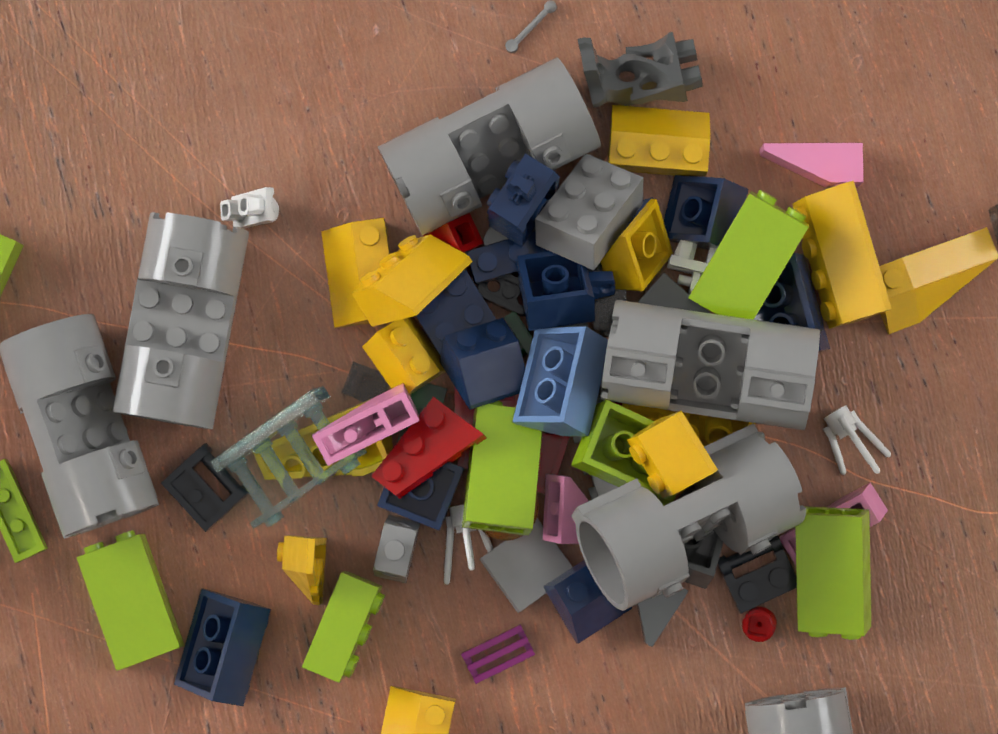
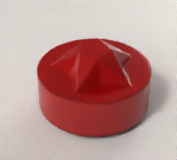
M765 607L750 609L742 621L743 632L749 639L756 642H764L770 639L777 627L775 615Z

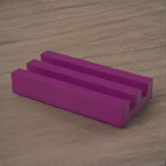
M520 624L461 653L475 684L534 656L535 653ZM516 634L519 635L520 640L473 663L471 656ZM522 646L525 647V652L478 674L477 668Z

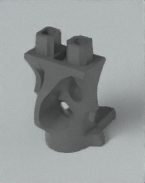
M669 32L654 43L626 47V54L615 60H608L597 55L591 38L583 37L577 39L593 108L607 102L618 103L623 106L643 105L654 100L685 102L688 101L686 91L703 87L699 65L681 69L680 65L698 60L693 39L675 42L673 32ZM626 71L635 74V78L630 82H625L619 78V75Z

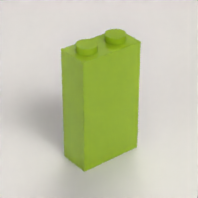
M759 190L757 194L751 191L688 298L715 314L754 320L809 228V224L804 222L807 216L790 206L787 211L775 205L777 199L763 190Z
M500 401L477 407L474 410L472 426L487 438L478 445L475 443L470 446L462 528L528 536L533 530L542 431L514 424L513 417L516 408L503 406V403Z
M804 506L806 508L805 519L801 524L795 526L798 632H808V635L811 637L841 634L843 639H859L865 636L871 628L869 509Z
M134 530L115 536L116 543L104 547L103 542L83 548L85 554L76 557L116 671L185 646L146 535H135Z

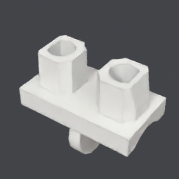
M264 187L233 196L231 200L221 201L222 221H233L234 227L243 229L276 221L279 215V205L273 198L274 188Z
M680 240L674 255L671 254L668 260L667 268L692 274V277L679 274L677 284L689 286L688 294L690 295L717 248H709L706 263L694 260L697 244Z

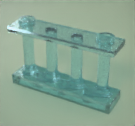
M324 386L310 390L210 461L217 473L228 468L231 473L235 471L258 506L262 515L250 523L253 529L264 523L267 528L271 527L284 518L281 513L283 510L338 472L342 471L346 475L361 465L358 459L367 453L365 448L339 460V462L324 471L297 431L298 424L296 421L304 415L307 419L311 418L318 430L330 424L322 412L324 407L321 403L330 397ZM277 434L287 438L313 480L298 489L271 447L273 443L270 439ZM253 451L256 455H261L288 496L275 506L272 505L246 465L248 461L245 457Z

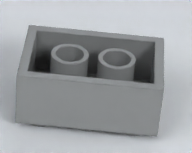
M589 154L584 155L535 218L536 245L595 270L642 206L644 177Z

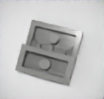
M538 518L534 519L533 530L528 536L513 534L479 559L517 613L546 594L543 588L544 585L572 568V565L556 543L543 540V525Z

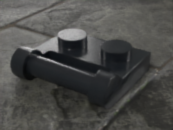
M207 443L199 447L161 482L205 532L210 530L251 492L244 484L240 485L212 455L213 450ZM200 462L205 465L231 494L225 501L194 469Z
M778 535L769 541L771 544L769 548L758 554L753 555L750 550L742 555L737 552L727 558L724 555L719 557L718 569L740 614L797 588V577ZM771 551L773 552L776 560L742 576L734 577L732 569Z

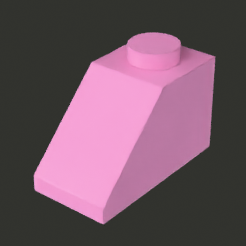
M546 474L543 521L544 541L559 544H579L576 524L571 515L577 506L588 502V499L569 476Z

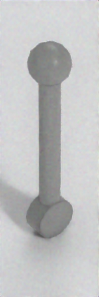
M552 0L547 1L544 4V9L515 39H510L506 42V50L509 53H515L518 50V44L548 13L556 11V3Z

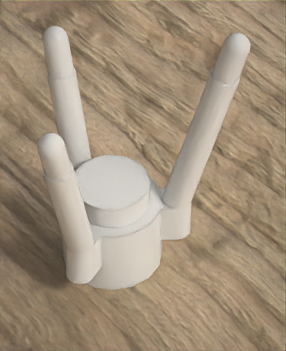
M847 405L825 417L824 420L828 426L823 428L829 438L840 473L845 475L846 468L835 436L836 434L840 439L849 435L874 473H880V468L855 430L858 428L885 457H890L891 452L865 426L855 411L850 412Z
M464 505L450 507V516L445 517L447 536L444 584L446 585L450 583L454 528H456V534L463 533L469 570L475 569L470 532L476 531V529L462 528ZM478 530L487 552H490L493 546L487 531Z

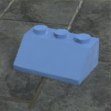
M587 326L535 330L513 423L560 436H589L603 376L608 339Z

